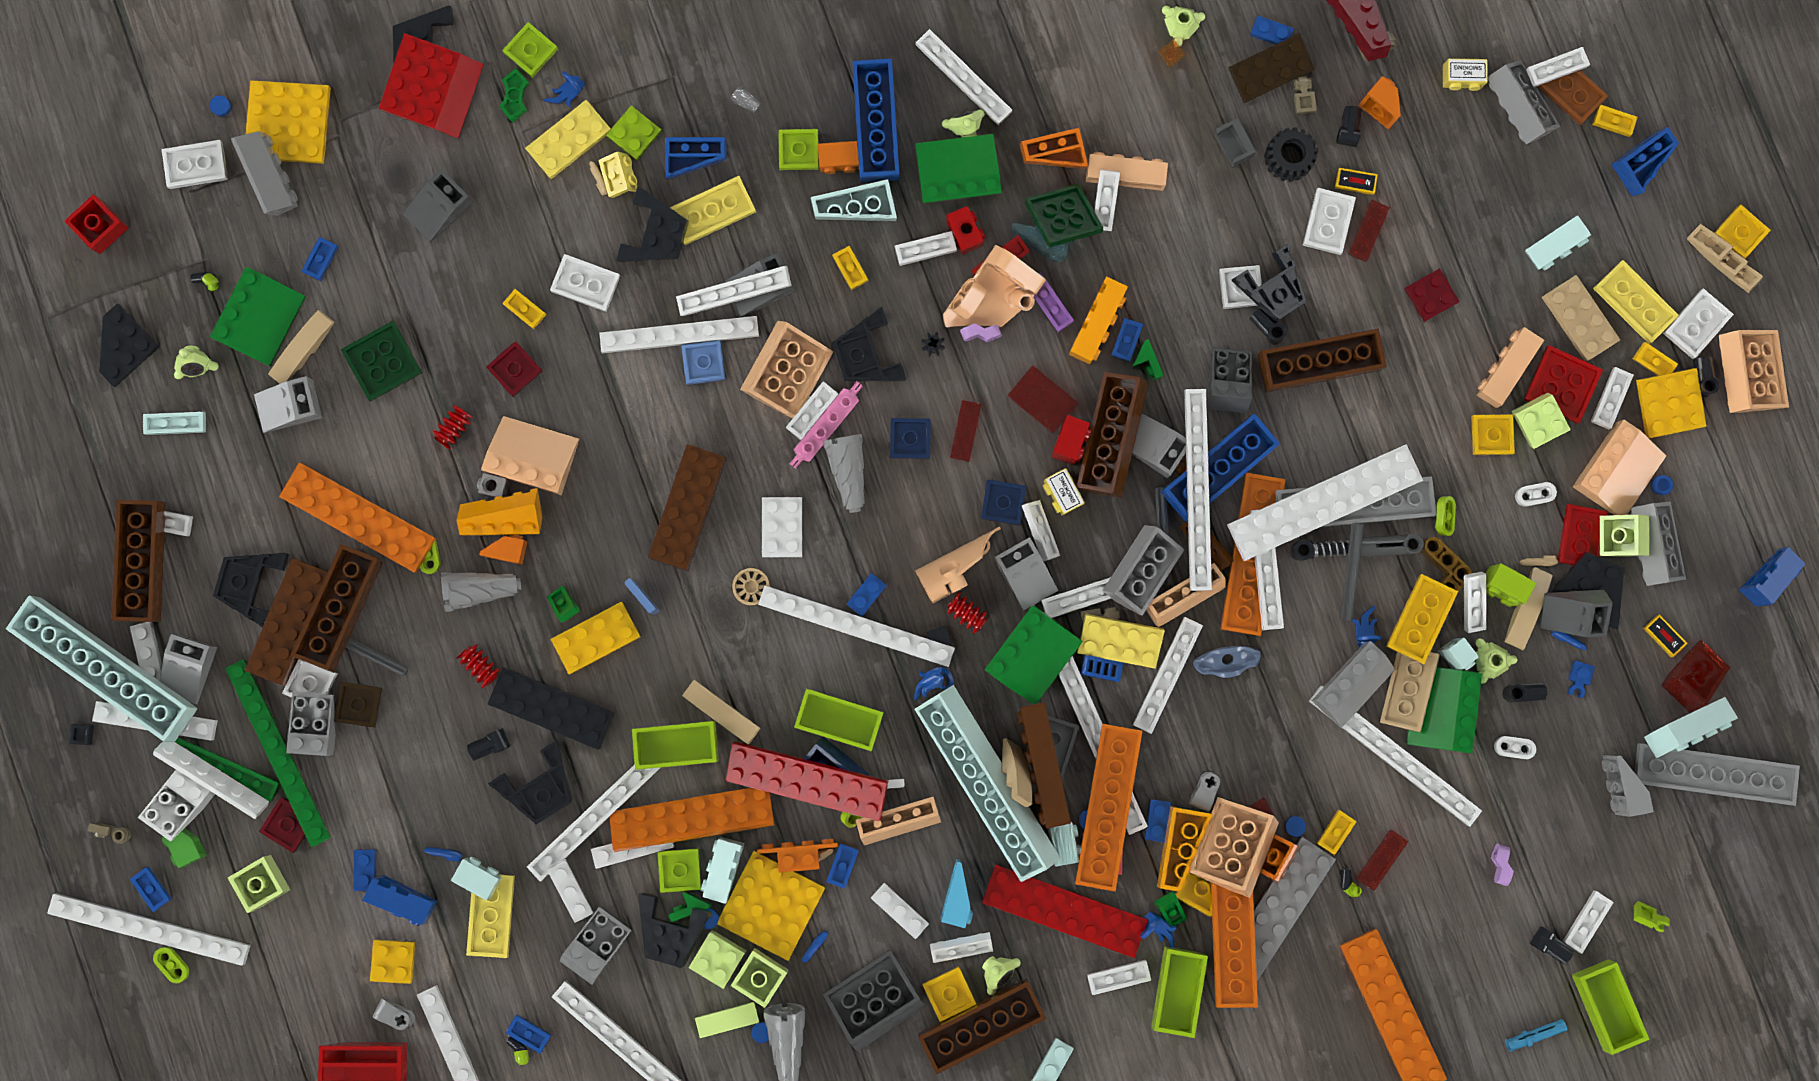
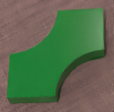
M517 68L502 79L506 93L503 102L499 105L501 111L512 123L527 112L523 103V95L526 88L530 85Z

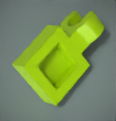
M1640 901L1635 903L1634 921L1650 928L1654 927L1659 932H1664V925H1670V919L1657 914V909Z

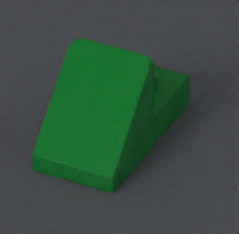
M1147 339L1143 342L1132 369L1147 364L1145 370L1148 377H1152L1153 381H1156L1163 377V373L1150 341Z
M561 586L547 596L555 615L561 623L580 612L579 607L564 586Z
M683 891L687 907H684V904L673 907V912L669 914L671 922L690 916L692 908L697 907L706 910L711 907V903L688 891Z
M1169 892L1154 902L1163 919L1170 925L1177 926L1187 920L1174 892Z

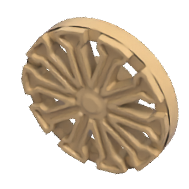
M747 568L735 576L732 589L735 597L741 603L757 605L760 600H757L755 593L761 596L762 592L759 589H764L765 586L759 584L766 581V586L770 587V583L762 571L755 568ZM750 571H754L752 579L749 574ZM746 574L747 580L743 579L741 575ZM758 574H761L762 577L756 581ZM737 580H740L743 585H737ZM736 589H743L739 593H737ZM747 593L745 599L742 600L741 596ZM750 595H752L753 602H749Z

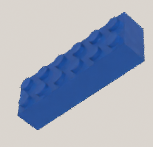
M892 59L853 61L860 183L883 180L899 181Z
M1255 413L1246 418L1208 450L1209 504L1280 445ZM1186 469L1160 491L1185 522L1188 521Z

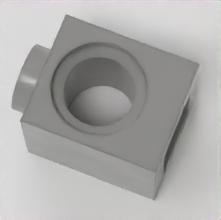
M483 473L482 478L480 477L477 482L478 493L494 498L497 496H503L504 498L507 495L510 481L506 478ZM495 481L497 484L496 489L489 491V483Z

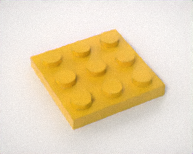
M1697 368L1636 380L1645 435L1648 438L1706 427Z

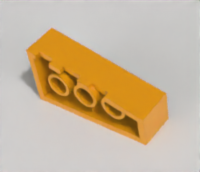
M1106 276L1069 355L1089 365L1092 360H1097L1101 352L1098 347L1101 342L1105 344L1109 336L1107 329L1109 325H1114L1118 317L1115 312L1118 307L1122 308L1126 297L1123 296L1128 286Z
M538 488L531 489L530 492L523 494L522 492L513 493V496L504 498L503 496H497L494 500L490 501L484 499L460 504L457 516L459 535L540 534L543 517Z
M1170 806L1157 887L1181 891L1191 863L1197 854L1198 847L1213 814Z

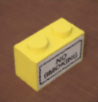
M1447 59L1443 64V88H1449L1450 90L1469 88L1471 91H1477L1487 83V59Z
M1066 468L1044 480L1043 489L1047 496H1052L1054 500L1052 505L1056 513L1060 512L1063 516L1085 503Z

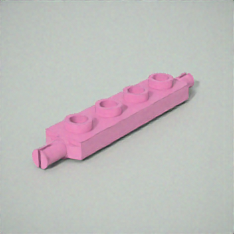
M856 381L850 390L843 388L793 449L796 456L789 463L793 468L796 469L802 460L810 462L823 446V441L828 440L859 402L856 394L863 387L859 382Z

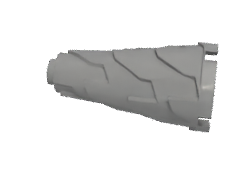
M862 434L823 441L831 471L834 474L841 495L843 507H846V510L849 509L850 513L861 511V507L865 504Z
M441 572L443 601L445 600L446 603L444 605L445 612L475 606L498 598L514 596L518 593V590H522L520 578H516V575Z
M787 1003V1007H782V1004L769 1006L764 1010V1019L768 1030L769 1045L772 1046L778 1080L798 1081L801 1066V1046H803V1028L805 1026V1007L795 1003Z

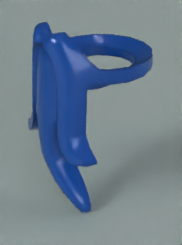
M563 71L562 75L566 81L560 88L552 89L555 94L560 95L556 98H546L544 102L559 104L566 101L567 106L571 107V101L583 90L585 82L581 81L579 76H570L567 72Z
M1375 605L1361 616L1360 623L1357 619L1351 620L1355 624L1356 641L1359 648L1364 642L1371 641L1375 644L1377 640H1382V636L1375 635L1374 624L1378 619H1372L1368 622V617L1374 611Z
M944 667L934 668L926 673L920 671L919 676L923 677V679L918 682L915 688L914 700L919 698L921 691L923 696L927 697L928 692L938 687L946 690L954 685V679L950 671ZM941 673L948 679V686L946 687L943 686L944 677Z
M1149 911L1144 916L1148 921L1140 937L1145 939L1153 931L1159 936L1160 942L1167 937L1170 947L1174 948L1175 938L1172 931H1175L1177 927L1170 925L1153 911Z

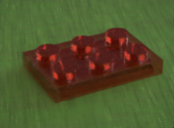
M1033 365L1007 395L1008 398L1052 434L1078 404L1076 400Z

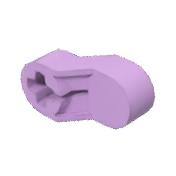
M974 323L960 330L964 341L978 337L985 342H990L1002 336L998 325L984 329Z
M1497 843L1491 855V859L1497 867L1494 882L1508 886L1514 873L1508 864L1510 847Z

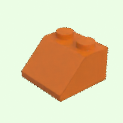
M1383 76L1358 105L1388 130L1401 116L1398 88L1391 79Z
M1274 834L1260 873L1280 883L1299 847Z

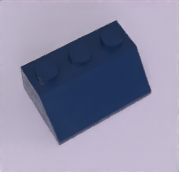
M822 737L804 758L805 760L859 774L870 775L825 737Z

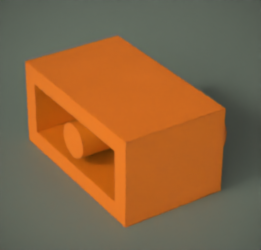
M857 141L818 144L820 172L834 174L836 171L853 173L855 170H859Z

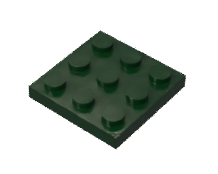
M1079 183L1025 198V205L1048 248L1103 232V226Z
M394 321L341 349L370 402L423 373Z

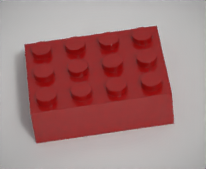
M404 33L379 109L388 114L459 139L484 64L461 53Z
M343 1042L320 1045L318 1081H407L408 1042Z

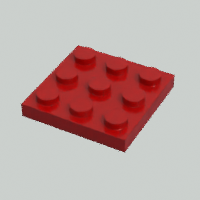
M1548 345L1544 350L1523 400L1530 402L1546 393H1550L1557 402L1564 418L1579 424L1603 369Z

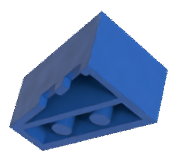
M1669 127L1654 132L1611 164L1631 196L1644 193L1646 186L1657 175L1656 172L1667 161L1679 143Z
M665 137V167L668 180L727 160V140L725 137Z
M1789 547L1779 548L1739 590L1755 606L1772 605L1791 581L1802 572L1801 569L1805 563Z
M385 875L372 879L362 901L384 909L394 916L406 918L409 923L416 926L428 922L437 903V900Z

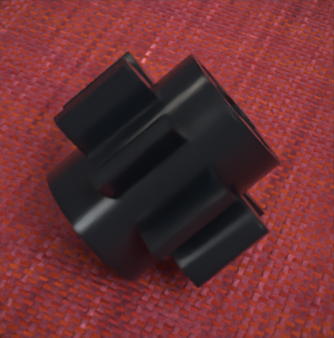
M928 332L927 340H921L923 344H926L922 351L927 350L929 357L934 353L939 356V350H945V346L941 345L945 338L940 339L938 332L932 336ZM930 341L937 342L936 348L933 346L929 347Z

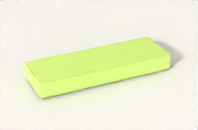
M755 1002L695 1017L700 1038L760 1022Z

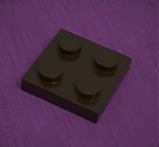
M340 682L334 722L376 728L382 688Z

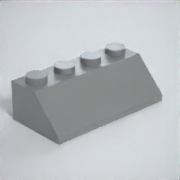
M1522 61L1506 64L1487 77L1489 87L1492 91L1496 92L1499 104L1502 108L1506 109L1509 114V121L1516 126L1519 131V138L1526 144L1535 142L1560 128L1558 121L1537 86L1533 87Z
M258 131L231 138L264 214L278 216L298 207L296 202L298 201L297 195L289 187V177L281 169V159L273 151L271 137L264 132Z
M1671 502L1632 507L1631 515L1649 516V556H1638L1640 562H1642V577L1646 582V586L1686 580Z
M1144 525L1102 591L1117 603L1139 615H1143L1184 549L1157 526Z
M1371 641L1364 642L1311 701L1342 728L1395 669L1387 656Z

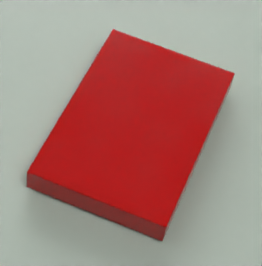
M1572 504L1566 505L1558 563L1573 566L1584 552L1601 557L1600 516H1607L1608 511Z

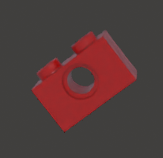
M968 206L946 215V222L953 233L961 255L982 247L983 239H985L982 229H978L975 223L977 217L974 211H970ZM969 226L972 231L965 234L961 231V228Z

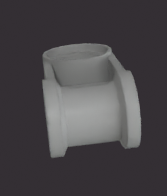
M1212 772L1203 773L1193 791L1189 805L1209 812L1220 785L1219 777ZM1212 776L1214 784H1209V786L1207 787L1208 783H1206L1205 780L1206 778L1210 779Z
M387 997L381 998L373 1014L374 1019L388 1024L397 1030H404L415 1022V1015L411 1010ZM401 1016H405L404 1020L406 1023H402L403 1019L400 1018Z

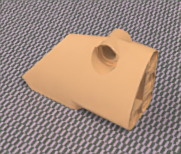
M995 245L974 277L968 279L963 284L944 312L945 327L969 326L974 323L979 326L998 325L1002 327L1021 310L1028 311L1033 307L1034 296L1037 295L1046 279L1015 255Z
M1000 527L915 570L932 604L950 595V591L954 593L968 585L963 573L988 553L990 549L989 538L992 534L999 531Z

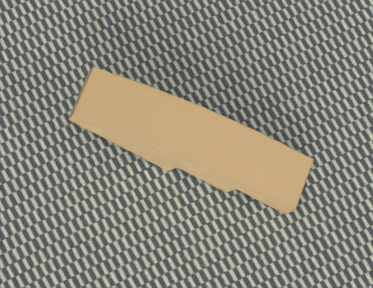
M1702 224L1687 237V240L1710 263L1749 293L1762 280L1763 276L1747 265L1748 261L1732 250V245Z
M317 310L293 338L268 375L279 384L290 381L295 372L303 367L310 354L317 351L335 322L321 310Z
M1536 567L1531 570L1529 579L1537 584L1527 603L1518 605L1514 609L1504 642L1521 650L1525 649L1543 606L1544 594L1548 592L1553 575Z
M696 680L692 681L682 695L748 745L761 729Z
M1005 738L1003 739L1001 772L1007 775L1006 785L1012 788V799L1028 807L1032 805V786L1027 761L1021 748Z

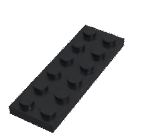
M505 667L502 668L487 705L597 750L602 745L615 713Z

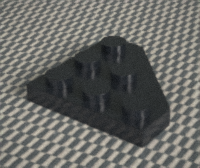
M118 303L102 317L99 372L113 387H116L159 348L156 342Z

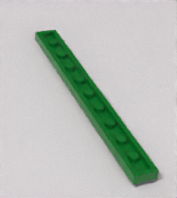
M242 659L226 667L225 670L310 846L315 847L332 837L291 753H286L287 744L253 674L244 671L247 662L245 659Z

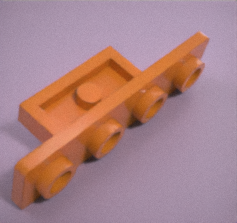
M822 839V843L814 844L813 840L801 841L802 845L795 846L793 842L781 843V847H773V844H762L761 848L757 849V854L777 852L779 873L820 869L818 849L838 847V842H834V839Z

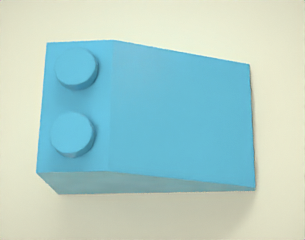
M956 859L940 918L941 922L965 928L966 923H971L973 912L970 910L962 863L959 859Z

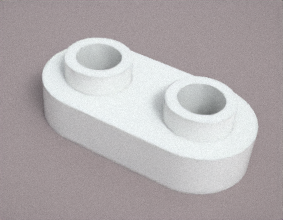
M1544 482L1519 488L1516 491L1515 499L1519 505L1527 507L1554 500L1557 491L1553 484ZM1542 490L1547 492L1546 496L1542 495ZM1523 493L1528 496L1527 500L1522 498Z
M1501 736L1494 743V749L1500 756L1530 759L1536 753V745L1529 739ZM1502 743L1507 745L1505 750L1501 748ZM1523 745L1526 746V752L1524 753L1521 751Z

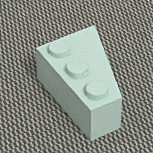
M1577 215L1526 249L1525 252L1538 270L1543 268L1545 271L1554 265L1553 260L1560 256L1563 259L1572 253L1570 249L1574 246L1581 247L1586 244L1591 233Z
M725 837L715 840L712 849L714 856L712 860H709L706 870L709 872L708 878L703 880L701 891L704 892L702 897L725 904L728 902L745 843Z

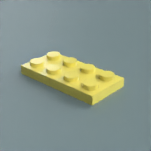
M585 100L525 149L547 176L553 179L602 140L611 129L590 103Z
M740 176L670 207L689 221L683 241L685 245L756 213Z
M1624 260L1620 261L1593 288L1648 344L1652 343L1679 316Z
M1085 614L1080 636L1083 642L1077 649V653L1156 669L1165 630L1163 628Z
M498 874L502 879L489 900H484L471 892L467 956L509 957L515 875Z

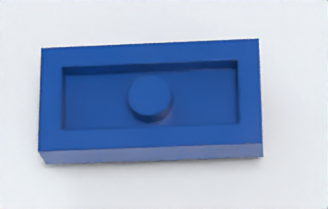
M1257 15L1250 36L1276 45L1291 38L1294 28Z
M319 237L301 272L322 281L339 246Z
M1124 318L1111 354L1112 357L1130 362L1143 324Z
M871 573L848 601L847 605L860 616H863L887 585Z
M1150 799L1145 840L1165 842L1171 802Z
M840 843L826 882L845 889L859 850Z
M376 849L354 850L353 891H367L372 879L376 877Z
M150 867L144 868L130 879L152 912L157 911L172 900Z
M518 1014L514 1017L506 1031L507 1035L539 1054L542 1053L552 1034Z

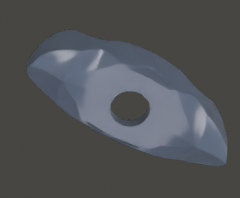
M1247 646L1216 648L1194 659L1193 666L1204 675L1212 674L1223 678L1235 677L1248 668L1256 667L1261 658V651ZM1226 654L1233 656V660L1229 664L1222 662V658Z

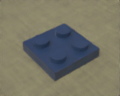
M891 418L890 458L930 459V419Z
M987 479L981 519L1020 526L1026 486Z

